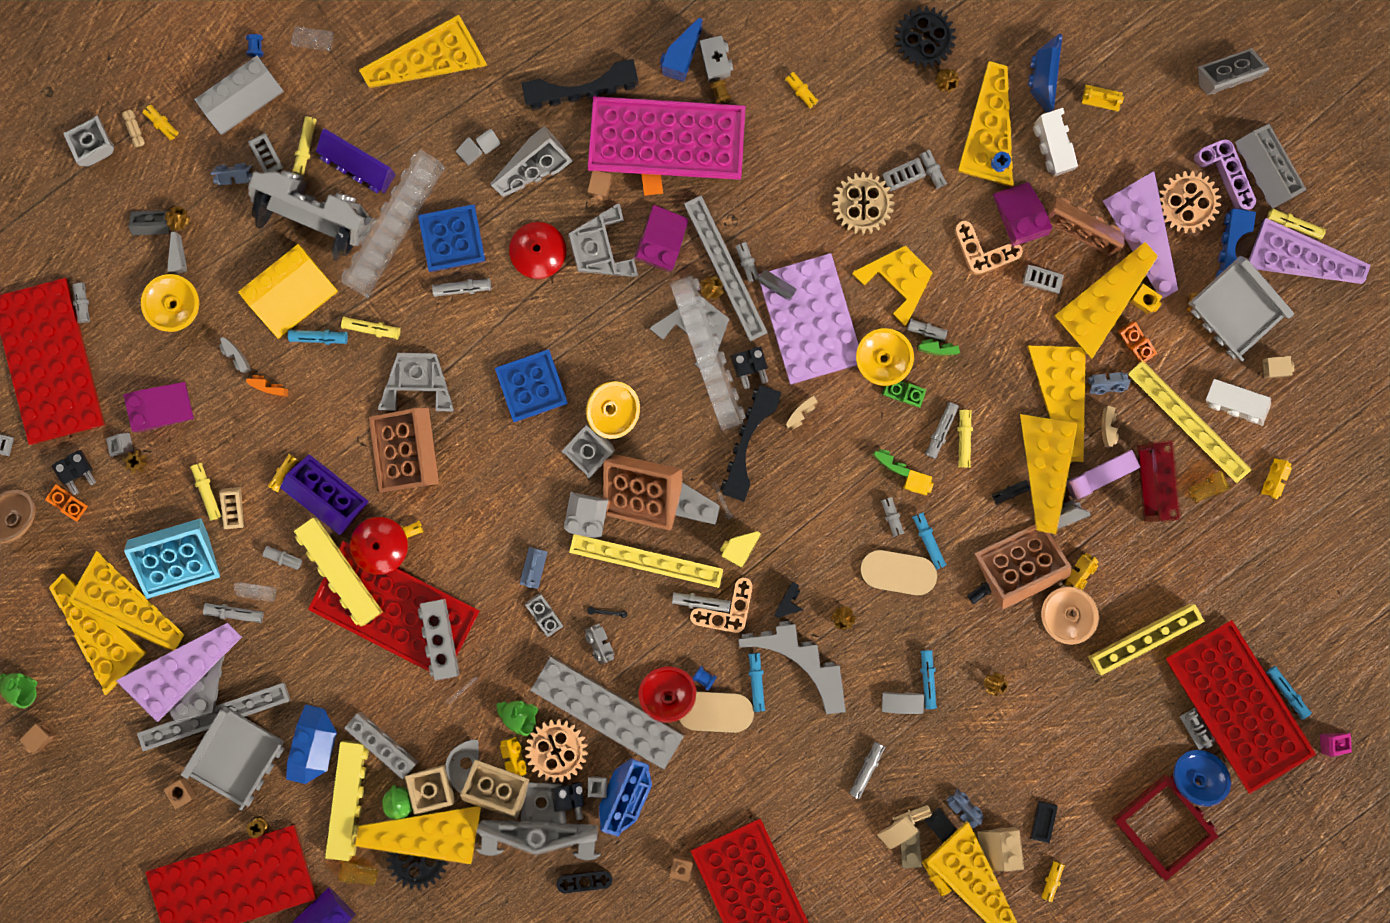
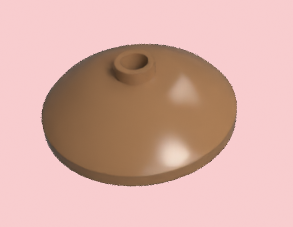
M10 490L0 494V543H9L18 539L33 523L36 513L35 502L24 491Z

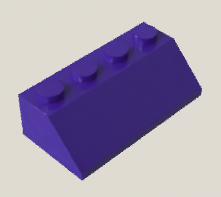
M325 128L322 130L316 153L320 155L319 159L328 165L330 162L335 164V169L343 174H346V172L353 175L352 179L360 184L365 182L369 185L368 189L377 194L380 191L385 194L396 176L393 170Z
M310 454L286 474L280 486L284 492L339 535L353 523L369 502Z
M329 886L292 923H348L356 914Z

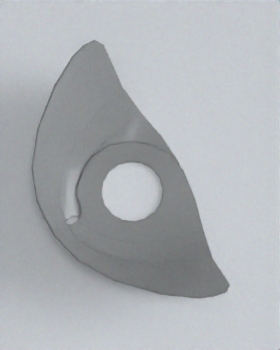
M470 740L458 745L447 757L445 765L448 779L460 793H462L471 768L463 769L460 766V761L462 758L468 757L472 760V766L475 760L478 761V740Z

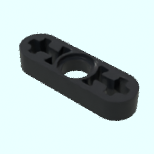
M608 870L564 874L557 881V889L564 894L606 889L611 886L613 876ZM602 874L609 878L606 884H603L602 881H596L597 886H593L594 879L592 875H596L595 879H600ZM583 876L590 879V885L587 887H583L579 883V879ZM573 878H577V888H574V884L568 885V889L560 885L564 879H567V882H573Z

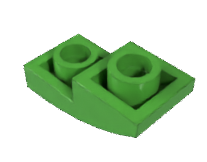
M933 339L921 341L922 344L917 346L918 351L937 356H951L960 353L959 345L953 346V343L941 345L942 349H940L938 341L933 342Z
M900 381L894 385L884 386L881 395L920 408L926 389Z
M879 449V452H873L875 459L884 467L900 476L908 477L910 469H907L903 463L895 462V465L892 464L894 456H891L889 451Z

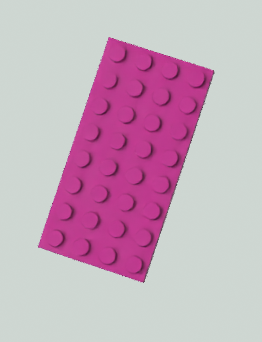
M593 97L588 171L741 180L746 106Z

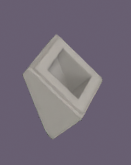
M492 129L476 138L478 145L485 154L500 145V141Z
M470 137L456 150L468 166L483 154Z
M129 433L117 434L106 438L110 457L133 451Z
M588 777V797L607 798V778Z

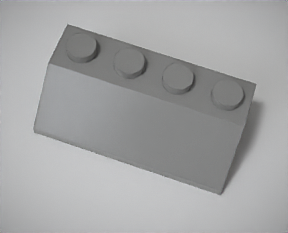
M255 56L194 100L219 133L223 135L284 91L258 56Z
M1270 124L1249 133L1235 142L1238 152L1244 157L1248 170L1253 173L1257 186L1262 189L1265 194V200L1271 205L1272 209L1307 190Z

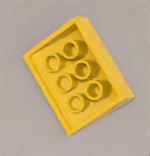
M299 244L238 291L250 308L278 339L338 292L314 260Z

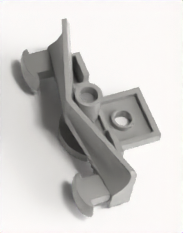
M529 782L521 809V821L482 820L477 829V833L482 836L481 847H476V851L482 855L494 856L502 853L504 848H498V841L535 855L579 843V851L572 852L576 858L593 860L601 855L600 852H594L598 825L560 824L559 813L554 812L551 788L562 786V783ZM539 797L545 798L547 805L542 808L538 807L536 799Z

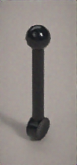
M590 607L587 610L590 615L598 613L617 615L622 618H626L628 615L626 611L597 610L594 607Z

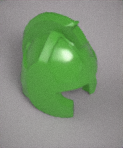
M2 673L0 675V694L8 703L19 708H27L34 702L37 696L35 687L38 683L33 678L21 673L9 675Z
M503 701L496 704L498 715L508 729L524 736H528L534 730L536 725L535 715L538 712L536 706L526 704L523 701H512L509 703Z
M393 785L384 795L382 800L383 810L389 818L394 820L404 819L413 812L409 790L405 787Z

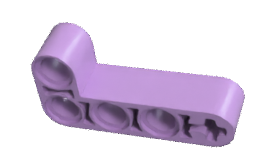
M1221 140L1204 147L1195 154L1194 161L1199 167H1207L1216 163L1235 209L1248 211L1255 206L1256 198L1232 142ZM1219 146L1225 147L1226 154H1222L1219 151ZM1202 153L1208 155V161L1202 159ZM1227 163L1233 166V172L1227 169ZM1234 181L1240 183L1241 189L1235 188ZM1242 201H1247V205H1243Z
M1130 450L1068 480L1066 486L1073 500H1077L1140 468V465L1133 451Z

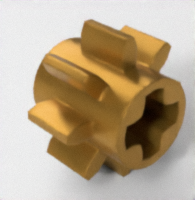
M948 68L941 70L935 80L938 84L937 88L941 92L946 90L948 93L955 90L958 86V81H960L957 77L958 73L954 69L951 71Z
M173 207L170 208L169 212H166L164 220H167L166 225L171 229L178 231L184 229L185 225H189L190 217L187 216L188 212L184 208Z
M708 276L700 283L702 286L700 292L706 299L712 298L715 300L724 292L721 289L723 283L716 276L712 278Z
M136 450L135 455L132 452H128L129 456L127 459H123L127 464L125 469L131 468L132 474H136L137 469L140 472H144L143 468L145 465H149L145 460L147 455L141 456V451ZM133 460L139 461V464H134Z
M842 606L840 609L836 607L831 620H834L836 628L846 630L847 628H852L856 616H853L851 608Z
M993 672V675H987L984 680V687L987 688L986 693L996 697L999 694H1004L1008 688V682L1005 680L1006 676L997 672Z

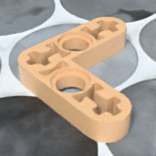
M961 221L955 227L956 237L969 270L973 274H982L1016 261L1023 253L1021 245L1013 247L1010 243L983 254L971 223ZM962 225L964 226V228L968 227L969 230L966 232L968 238L972 236L973 239H968L965 242H963L962 239L966 238L965 234L959 232V230L962 228ZM968 243L975 244L976 251L974 253L967 252L966 245ZM1011 247L1018 250L1016 257L1013 254L1006 257L1008 260L1005 261L1004 254L1009 252ZM992 254L1000 255V263H992L990 259ZM984 257H986L990 267L988 268L987 264L980 267L981 270H978V268L974 269L975 261L982 263L985 261Z
M740 578L736 581L730 614L696 608L690 614L692 623L698 626L734 633L741 632L745 627L751 598V581L747 578ZM743 581H746V584L749 585V589H745L744 595H748L747 599L742 596L736 597V593L741 594V588L738 587V584H742ZM737 600H743L746 603L745 608L741 611L737 610L734 606ZM698 611H701L703 616H707V612L711 613L709 625L705 624V619H700V622H696V618L693 615L697 614ZM715 615L723 617V623L719 626L712 623V618ZM726 616H729V621L733 622L735 619H739L742 626L734 629L733 625L728 624V628H724Z

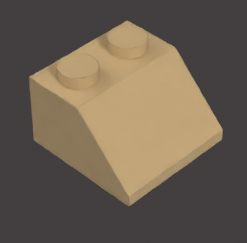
M446 765L429 768L405 776L414 814L450 806L456 802L451 782L446 773Z
M1016 827L977 831L979 845L992 871L1024 869L1020 831Z

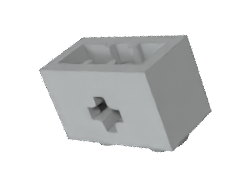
M722 36L700 40V49L708 82L730 77L733 65L731 59H727L726 53L729 52L727 41H723ZM715 55H718V58H720L719 62H716V59H714Z

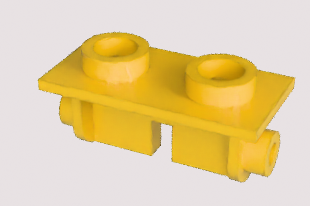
M1085 85L1082 104L1119 112L1124 96H1122V92Z
M1274 459L1261 494L1268 495L1278 500V497H1281L1285 484L1280 481L1281 479L1287 481L1292 470L1291 463L1287 460Z
M1088 553L1081 555L1075 564V567L1080 569V571L1077 572L1072 569L1070 577L1065 579L1066 582L1064 584L1067 587L1073 586L1082 590L1087 584L1086 579L1088 576L1094 574L1097 570L1098 560L1095 557L1091 560L1092 556Z
M517 737L500 741L503 759L510 758V761L504 762L506 771L519 776L527 774L526 764L521 754V745Z

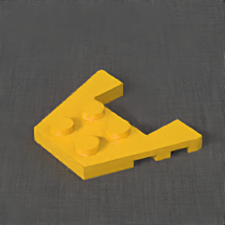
M907 246L852 273L863 286L879 273L906 299L892 314L904 326L908 323L933 273Z

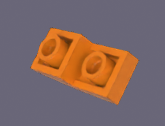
M641 174L644 196L663 194L661 175Z
M1131 321L1118 331V334L1139 363L1142 360L1146 362L1157 354L1150 340L1144 336L1135 321Z
M252 375V379H246V383L260 391L288 397V389L283 388L281 384H271V387H269L270 381L264 379V376Z
M57 483L45 499V501L60 509V512L78 522L88 507L82 500Z

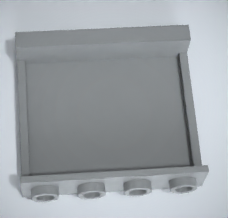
M1239 256L1188 303L1192 308L1190 312L1197 319L1201 318L1203 320V327L1208 332H1213L1216 335L1214 339L1221 346H1226L1228 349L1226 353L1232 359L1237 358L1240 361L1244 360L1242 355L1283 317L1289 319L1295 314L1250 261L1242 256Z
M224 706L181 776L186 779L189 777L196 779L241 806L239 810L242 811L245 805L249 807L255 798L252 796L254 790L259 791L263 785L264 780L262 777L264 774L269 775L274 767L273 759L275 757L279 758L285 749L281 747L284 740Z

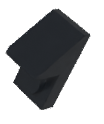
M790 583L774 616L778 618L803 611L802 608L791 603V600H796L800 593L798 584Z

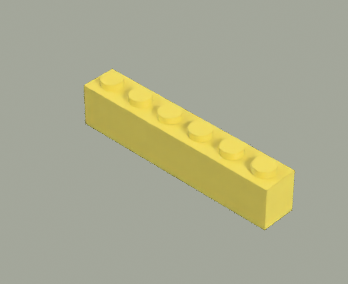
M318 518L310 519L294 531L297 542L301 546L304 545L308 550L306 552L307 556L312 562L315 561L318 564L317 570L322 577H327L330 582L328 584L330 589L334 593L337 592L341 597L340 603L345 609L348 608L352 613L350 616L356 625L364 626L383 612Z
M1188 604L1088 656L1095 672L1103 675L1203 623L1204 620L1196 605Z
M348 740L340 742L325 857L327 859L349 861L356 853L354 837H357L359 825H356L357 817L361 815L359 798L363 797L364 787L361 786L362 779H365L366 776L364 759L367 760L369 749L361 742Z

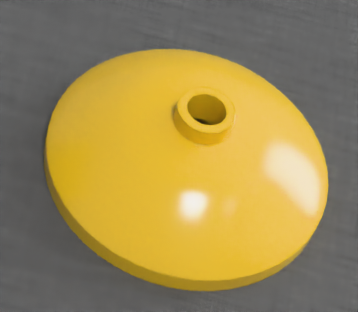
M166 274L156 277L145 287L142 293V313L148 323L156 329L165 332L182 330L189 326L197 316L199 310L197 290L190 281L179 275ZM175 301L177 305L175 308H172L171 303Z
M888 328L877 329L868 333L861 340L856 352V363L860 373L869 382L880 386H890L902 381L911 371L914 362V352L909 340L900 332ZM881 356H886V357H887V361H886V362H882V361L880 360V357H881Z
M610 381L598 386L590 395L586 405V418L591 429L596 434L609 439L620 438L629 433L637 423L640 413V403L635 391L627 384L618 381Z

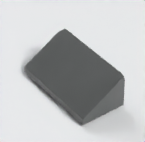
M169 211L131 212L129 220L131 234H169L170 227L166 225L167 220H164L166 212Z
M764 270L758 278V283L788 301L792 299L797 291L795 287L767 270Z

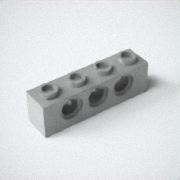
M446 599L420 604L421 608H418L419 618L423 619L424 622L422 634L423 638H427L428 646H425L427 658L430 657L431 665H429L430 676H434L435 681L460 675ZM433 615L439 618L437 626H433L430 623V618ZM436 634L441 635L443 638L441 645L434 643L433 638ZM438 654L446 656L445 664H440L437 661Z
M362 712L357 713L345 727L351 735L402 779L418 763L412 755Z

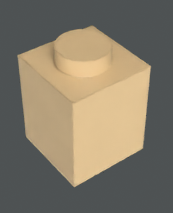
M1291 356L1262 360L1264 379L1293 375L1294 362L1291 360Z

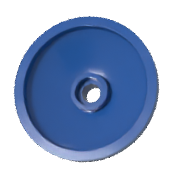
M1202 750L1189 751L1183 754L1174 766L1173 776L1175 784L1180 793L1192 803L1200 806H1213L1222 802L1227 797L1231 788V777L1225 764L1215 755Z

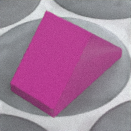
M1351 733L1320 734L1322 754L1334 757L1352 752Z

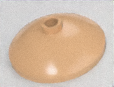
M1062 587L1056 589L1047 596L1042 606L1041 617L1046 631L1051 637L1061 643L1072 645L1084 642L1093 635L1097 628L1099 620L1097 606L1091 596L1079 588ZM1072 610L1076 612V617L1072 615Z

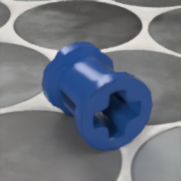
M259 34L246 35V40L248 41L246 56L263 57L264 52L261 48L263 36Z
M998 152L991 161V167L996 172H1003L1011 163L1010 155L1006 152ZM999 158H1001L1002 162H1005L1002 166L1000 162H997Z
M700 666L692 680L702 684L708 691L717 676H712L704 670L703 666Z

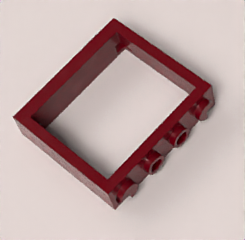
M1173 441L1138 445L1137 452L1140 465L1139 473L1144 522L1180 520ZM1165 446H1169L1170 451H1165ZM1171 510H1176V516H1171Z
M1165 774L1111 818L1165 882L1219 837L1215 832L1217 828L1210 821L1206 822L1203 818L1205 815L1198 806L1194 807L1180 793L1175 784L1174 777H1169ZM1168 786L1207 832V835L1165 869L1127 824L1126 820Z

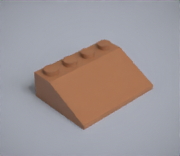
M1056 198L1052 202L1047 215L1051 225L1109 257L1123 248L1125 234L1120 232L1121 229L1119 227L1105 224L1102 218L1095 215L1092 217L1087 214V210L1079 206L1076 208L1070 205L1071 202L1065 198Z
M413 408L369 417L379 493L439 484L429 408Z
M614 455L605 460L603 499H609L606 516L671 530L682 489V469L620 455Z
M1036 524L974 554L991 592L1002 610L1069 578L1071 573V565L1050 533L1037 531Z

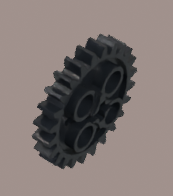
M925 6L924 11H921V8L918 7L916 13L911 9L909 12L910 16L904 14L903 18L905 21L899 20L898 24L901 27H896L895 29L899 33L894 36V39L899 40L895 43V47H901L897 53H904L902 60L909 58L908 65L915 62V68L922 64L923 69H925L926 65L929 64L932 69L934 62L940 66V59L946 61V54H952L949 48H954L956 45L951 42L957 38L951 35L956 31L954 28L950 29L953 21L947 22L948 15L942 17V10L935 13V7L931 11H928L927 6ZM923 21L927 27L920 28L917 22ZM940 31L943 37L936 38L934 32ZM927 35L928 39L924 41L922 38ZM913 37L917 43L910 44L907 39ZM930 47L933 53L926 54L924 48Z
M386 852L391 855V858L386 859V861L392 864L387 869L394 870L390 876L397 875L396 883L402 880V887L410 884V890L413 889L414 885H417V889L421 890L422 884L427 889L429 888L428 882L435 885L436 881L434 878L436 877L441 880L442 877L439 873H446L443 865H449L447 861L436 859V864L430 866L426 862L427 858L422 857L420 859L421 863L416 861L404 869L403 865L414 859L415 856L409 855V859L404 861L400 858V853ZM412 866L419 868L420 874L418 877H413L410 874Z

